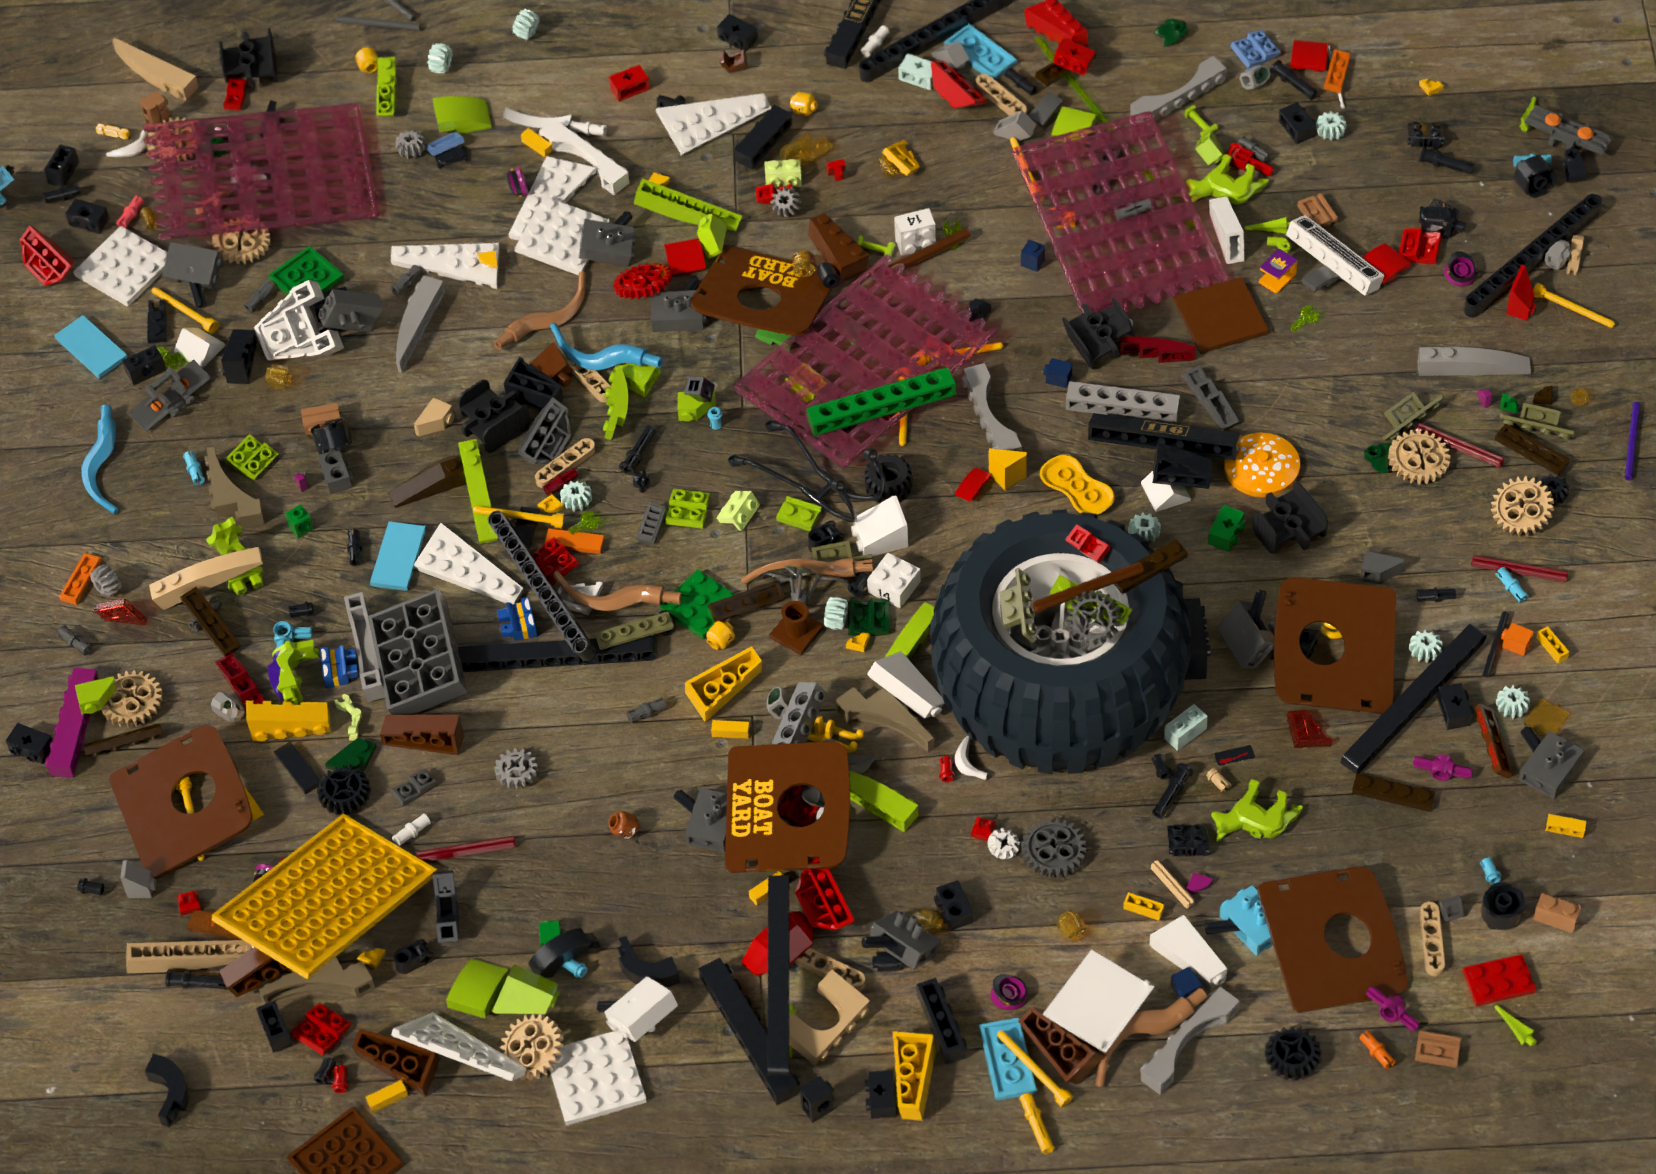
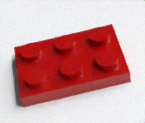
M1523 954L1463 967L1462 972L1475 1007L1534 994L1536 991Z

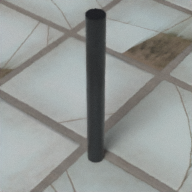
M1503 611L1482 674L1486 678H1489L1502 640L1501 636L1509 618V613Z

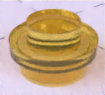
M1577 388L1571 393L1570 401L1576 406H1584L1589 401V395L1585 389Z

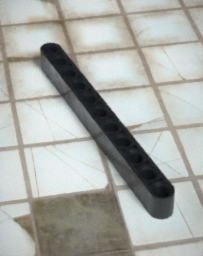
M1014 0L968 1L862 60L859 63L861 81L866 83L874 81L899 67L907 54L919 56L949 39L966 25H974L1012 4Z
M1597 194L1586 196L1468 294L1465 300V315L1471 318L1479 316L1512 288L1521 265L1526 267L1529 274L1545 261V254L1557 241H1569L1573 235H1576L1600 214L1602 198Z
M493 511L488 517V522L571 649L582 660L590 661L596 654L594 645L512 522L501 511Z
M1472 624L1466 626L1345 752L1340 763L1355 774H1359L1438 692V687L1444 686L1483 645L1487 634Z
M650 635L602 650L599 649L596 638L590 639L596 649L595 657L590 661L582 660L571 649L566 640L458 647L463 672L652 661L657 658V639Z
M789 875L768 876V1076H789Z

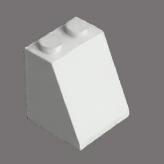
M892 496L859 514L857 521L853 523L854 526H851L853 537L858 539L856 541L858 551H862L863 555L872 554V556L908 547L907 523L897 496Z

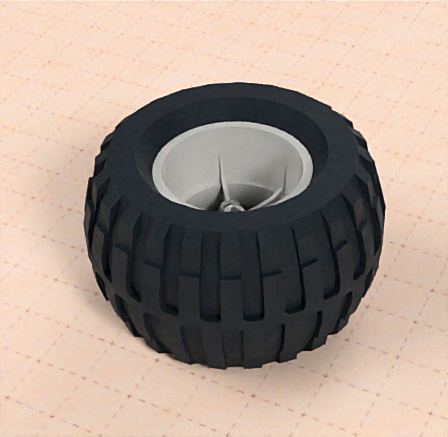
M1067 509L1052 510V514L1040 515L1038 511L1023 515L1022 520L1013 522L1008 519L996 525L995 532L992 534L982 533L973 542L972 547L968 551L962 552L958 561H956L949 572L945 585L942 584L937 595L934 615L930 623L932 670L938 683L939 691L948 710H953L957 722L972 741H978L984 747V750L995 758L1003 755L1009 760V764L1021 769L1028 765L1037 767L1038 772L1053 774V770L1067 769L1068 774L1083 773L1084 768L1094 765L1097 769L1112 765L1117 755L1126 757L1137 751L1138 746L1147 741L1165 722L1184 688V679L1188 670L1191 647L1188 608L1169 568L1123 595L1114 584L1098 590L1103 591L1105 595L1110 594L1111 598L1132 609L1125 624L1116 627L1118 632L1116 634L1112 633L1113 638L1111 640L1106 638V642L1103 644L1100 640L1097 645L1093 644V640H1091L1090 644H1086V638L1079 641L1080 634L1078 633L1075 636L1072 634L1076 629H1069L1068 627L1073 621H1067V617L1072 616V614L1067 612L1069 608L1065 607L1066 602L1038 613L1035 612L1034 624L1037 633L1036 642L1032 643L1023 635L1021 623L1008 629L1003 625L1000 600L1001 591L1017 585L1015 569L1017 568L1027 573L1031 579L1030 591L1033 596V604V601L1052 595L1050 590L1059 575L1076 584H1081L1132 565L1153 553L1154 551L1149 547L1146 539L1137 533L1129 534L1125 531L1124 524L1114 520L1107 522L1099 520L1097 514L1082 512L1081 515L1067 513ZM1076 524L1111 547V550L1100 564L1065 541ZM1079 614L1080 622L1084 627L1085 618ZM1052 623V626L1050 628L1049 626L1043 624ZM1093 626L1089 632L1101 633L1106 629ZM1016 642H1018V643L1024 645L1025 647H1027V648H1029V649H1031V650H1033V651H1031V652L1027 651L1026 649H1024L1023 647H1021V646H1020L1019 644H1017Z

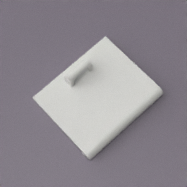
M1091 950L1043 1015L1102 1052H1107L1153 990L1154 986L1150 985L1148 980L1143 981Z

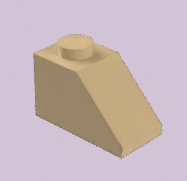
M432 398L414 423L416 435L420 437L445 430L454 420L452 405Z

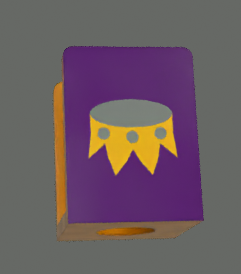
M1278 248L1260 266V270L1266 274L1259 280V284L1278 294L1296 276L1298 260Z

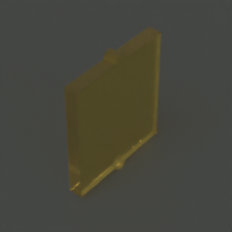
M1540 698L1524 721V725L1531 727L1537 734L1541 733L1546 736L1549 731L1557 734L1570 713L1557 707V704H1551Z

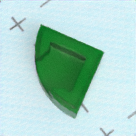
M1503 393L1500 410L1518 413L1519 403L1514 397Z

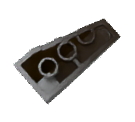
M452 455L437 460L391 490L389 495L394 507L397 508L466 485L464 471L458 457Z

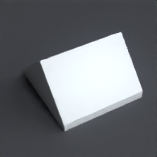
M182 328L174 353L188 362L194 359L204 368L225 347V343L199 328Z
M1153 471L1141 481V485L1155 512L1191 501L1184 486L1152 483Z

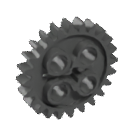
M1048 818V823L1040 820V826L1034 823L1033 829L1028 828L1027 834L1023 835V841H1021V855H1024L1023 861L1028 862V868L1034 866V873L1040 870L1041 877L1048 873L1050 879L1053 874H1056V877L1059 878L1060 873L1067 877L1068 870L1074 873L1075 867L1080 868L1081 862H1084L1085 859L1084 855H1086V841H1084V834H1080V828L1074 829V823L1067 826V820L1059 823V818H1056L1055 822Z

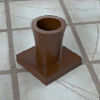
M790 601L782 607L781 614L783 618L769 635L770 639L802 656L823 630V624L808 617V608L803 602Z

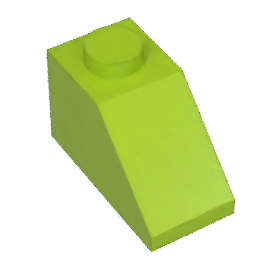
M1212 131L1197 141L1195 150L1208 165L1212 162L1216 164L1222 159L1223 149Z
M712 213L699 221L697 231L706 257L709 259L722 253L727 225Z
M715 391L713 392L711 402H698L691 396L685 395V392H678L677 411L679 421H697L710 408L716 406Z
M114 676L75 685L81 714H91L104 707L116 691Z

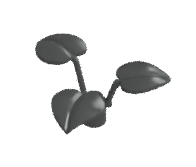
M784 566L785 569L795 576L799 575L797 589L794 588L793 580L797 577L780 572H765L763 575V579L775 576L788 580L791 585L792 601H800L807 605V599H811V595L820 581L836 580L844 583L846 586L849 584V581L840 577L821 575L816 577L809 593L806 594L807 590L801 589L802 574H815L816 572L811 569Z
M825 739L822 742L835 741L832 739ZM848 753L849 770L861 775L870 769L875 760V756ZM809 785L804 787L802 798L808 804L815 805L816 807H825L824 797L819 790Z

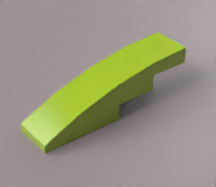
M926 602L921 605L901 631L885 657L902 652L907 658H912L919 644H923L930 632L934 606Z

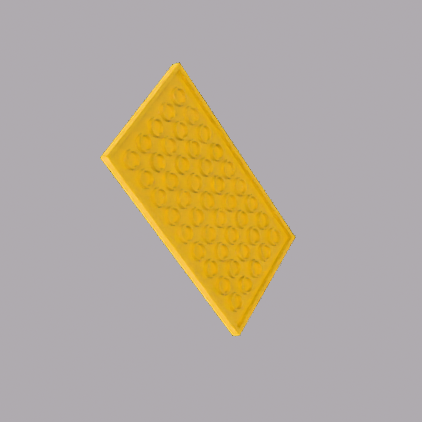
M342 814L212 914V921L308 980L433 878V872H437V869L349 816Z

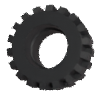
M886 454V456L878 455L879 458L877 459L882 466L885 477L895 478V480L886 481L883 495L875 502H883L892 496H897L900 503L902 498L906 499L911 492L912 471L910 464L905 462L903 457L898 458V455L895 454L894 456H891V454ZM868 462L864 474L866 493L869 496H876L881 487V477L875 471L871 462Z

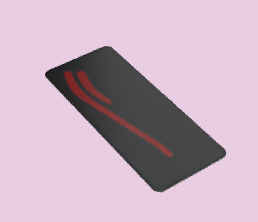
M1250 745L1214 753L1218 766L1255 757Z

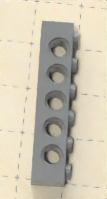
M1069 381L1066 395V410L1105 414L1171 424L1177 423L1180 406V395Z

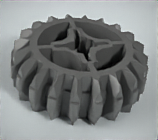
M1091 590L1089 594L1086 591L1083 592L1082 597L1079 595L1075 597L1077 602L1072 601L1070 603L1073 608L1067 610L1069 614H1072V616L1067 617V621H1073L1068 626L1069 629L1075 628L1076 630L1072 634L1075 636L1079 633L1078 640L1082 641L1086 638V644H1090L1091 640H1093L1094 645H1097L1099 640L1102 644L1106 642V638L1111 640L1113 638L1112 633L1116 634L1118 632L1116 627L1121 625V622L1116 620L1122 617L1121 614H1116L1120 607H1113V604L1116 602L1115 599L1110 602L1108 601L1110 594H1106L1103 598V591H1099L1097 596L1095 590ZM1086 602L1099 603L1095 609L1083 607ZM1104 609H1106L1109 614V623L1107 622V619L1103 616ZM1080 612H1081V615L1085 618V625H1084V627L1082 626V624H1081V622H1080V618H1079V613H1080ZM1097 612L1096 615H1097L1098 617H1096V618H1098V620H1096V621H1094L1093 623H1091V622H1092V620H1091L1092 617H1090V615H1093L1094 613ZM1093 626L1106 629L1101 633L1089 632Z

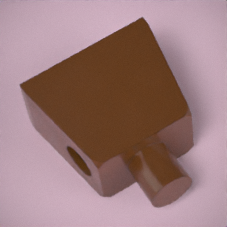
M553 342L529 364L536 367V370L541 374L547 375L558 384L560 383L563 387H567L572 381L568 376L572 372V368Z

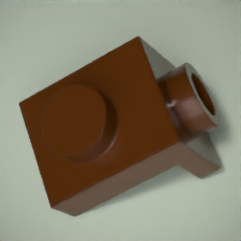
M744 49L728 55L724 50L720 51V65L728 73L747 67V53Z

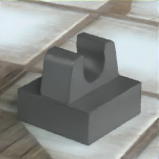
M1459 896L1439 901L1441 916L1444 922L1464 917L1462 899Z

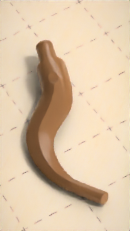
M579 272L578 291L566 307L555 312H537L519 318L505 328L503 335L494 340L495 347L498 350H502L510 342L516 343L530 331L548 329L552 323H557V326H560L570 320L577 313L583 302L586 272Z
M801 558L787 559L755 569L742 577L741 581L743 584H747L765 572L784 569V566L808 568L821 575L855 577V573L873 572L874 564L873 559L854 561V558H846L832 562Z
M559 571L553 573V577L572 599L595 610L613 611L639 602L662 605L663 602L680 605L682 601V593L666 591L664 587L655 585H632L607 596H590L572 588Z
M1198 988L1186 999L1181 997L1167 1009L1136 1012L1107 1052H1102L1106 1056L1099 1062L1095 1085L1104 1087L1108 1061L1113 1051L1126 1037L1134 1033L1162 1034L1177 1027L1193 1015V1009L1207 998L1204 990Z

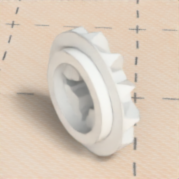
M1001 828L1000 830H994L989 836L988 848L997 858H1012L1019 850L1020 842L1017 835L1012 833L1011 829L1005 830ZM1005 838H1007L1008 845H1005L1002 849H1000V841H1003Z

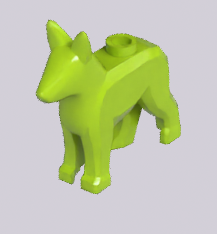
M1224 154L1222 162L1208 173L1203 180H1186L1190 191L1189 196H1192L1189 205L1200 198L1210 195L1217 198L1227 197L1231 204L1239 205L1245 203L1254 193L1260 192L1265 188L1269 180L1259 179L1258 182H1253L1255 167L1250 164L1246 165V173L1234 180L1227 174L1231 168L1229 164L1232 157Z
M1251 779L1247 793L1234 805L1229 813L1217 811L1211 813V817L1218 829L1216 841L1221 840L1226 834L1239 829L1250 832L1255 838L1264 837L1272 839L1277 837L1287 828L1290 822L1296 820L1303 810V806L1293 804L1291 810L1287 811V793L1278 790L1277 802L1266 811L1255 803L1259 793L1258 787L1260 782Z

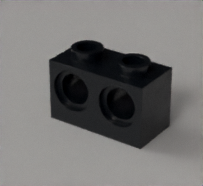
M959 880L936 887L934 902L937 908H941L942 921L944 924H948L950 931L972 924L973 912Z

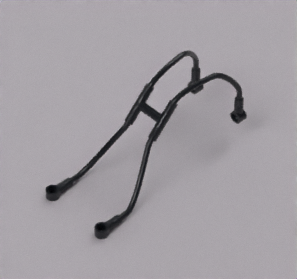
M774 419L765 423L768 432L787 430L796 440L815 471L827 482L817 494L806 486L804 487L759 463L747 460L746 458H740L737 454H733L728 458V462L732 467L751 465L799 488L804 495L818 506H821L825 512H829L835 517L852 523L857 521V515L850 502V498L876 501L883 495L886 485V477L877 459V451L866 449L864 451V458L870 460L875 471L881 477L880 490L876 496H860L848 492L843 481L835 480L818 467L801 439L790 426L776 423ZM831 490L837 491L842 501L848 506L852 518L834 511L822 499Z

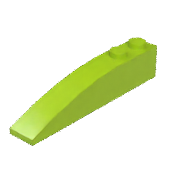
M643 178L635 195V205L698 225L703 217L713 213L727 225L726 230L736 231L742 219V216Z
M477 440L458 442L472 511L475 506L491 508ZM473 511L479 544L498 540L496 533L488 522L489 515L478 514Z
M849 770L850 800L905 833L919 816L916 802L903 797L895 789H890L869 777Z

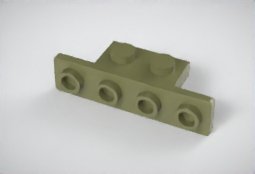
M1414 392L1410 393L1384 412V415L1394 429L1383 436L1382 439H1394L1400 434L1398 430L1402 427L1406 430L1414 424L1412 422L1413 419L1417 418L1419 420L1427 414L1426 410L1428 408L1433 410L1441 404L1439 400L1443 398V395L1441 394L1424 406Z
M1524 403L1520 418L1500 415V421L1503 422V425L1507 424L1511 427L1518 425L1526 431H1532V429L1540 430V433L1544 435L1557 434L1559 438L1565 440L1575 436V431L1557 427L1561 411Z
M849 541L811 548L813 560L832 562L846 558H854V561H863L873 558L872 554L852 557ZM803 573L802 577L813 575V573Z
M1017 568L1015 569L1017 585L1000 592L1003 625L1008 629L1021 623L1023 635L1034 643L1036 642L1037 629L1034 624L1035 612L1032 608L1031 579L1027 573Z
M664 612L596 632L595 638L599 649L602 650L650 635L654 636V634L671 630L674 626L669 612Z

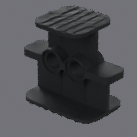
M270 28L267 29V37L249 39L248 32H243V42L238 47L223 48L222 41H219L220 62L226 83H228V75L243 73L247 77L248 86H253V78L273 75L274 82H278L275 48Z
M1116 298L1111 299L1112 306L1100 313L1092 312L1089 306L1084 303L1081 305L1083 314L1069 322L1065 317L1062 318L1068 337L1091 370L1094 369V361L1112 352L1115 358L1120 356L1115 340L1128 333L1131 337L1135 336L1130 319Z
M486 379L480 380L463 391L458 399L461 415L470 418L462 424V433L466 437L474 434L484 444L485 450L488 453L496 451V449L505 445L529 427V409L525 405L520 406L518 404L520 398L516 390H512L505 396L500 397L490 389L489 382Z
M1299 482L1293 484V490L1278 498L1272 492L1266 494L1265 502L1271 511L1263 515L1258 511L1254 513L1253 530L1255 535L1271 554L1276 553L1278 545L1288 540H1296L1301 548L1306 550L1310 547V538L1318 534L1321 537L1327 535V515Z

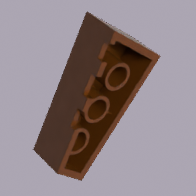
M823 213L810 219L808 236L817 250L821 251L823 260L832 264L840 276L839 283L867 271L869 254L829 216Z
M386 715L380 737L382 745L459 755L464 734L460 715Z
M1031 1007L1018 1022L1064 1080L1069 1083L1079 1084L1106 1055L1088 1042L1043 1015L1045 1010Z

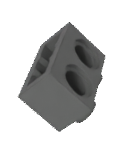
M339 450L318 455L320 468L330 494L352 488L350 480H353L351 470L346 469L348 463L345 455L341 456Z

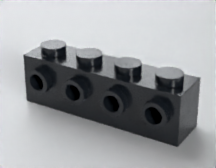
M776 105L767 110L764 117L757 121L754 128L746 133L744 139L734 147L735 161L753 169L792 126V113Z
M936 978L918 983L917 997L945 1065L965 1059L967 1044L965 1039L961 1038L959 1034V1024L952 1017L953 1011L950 1003H946L943 987L939 986Z

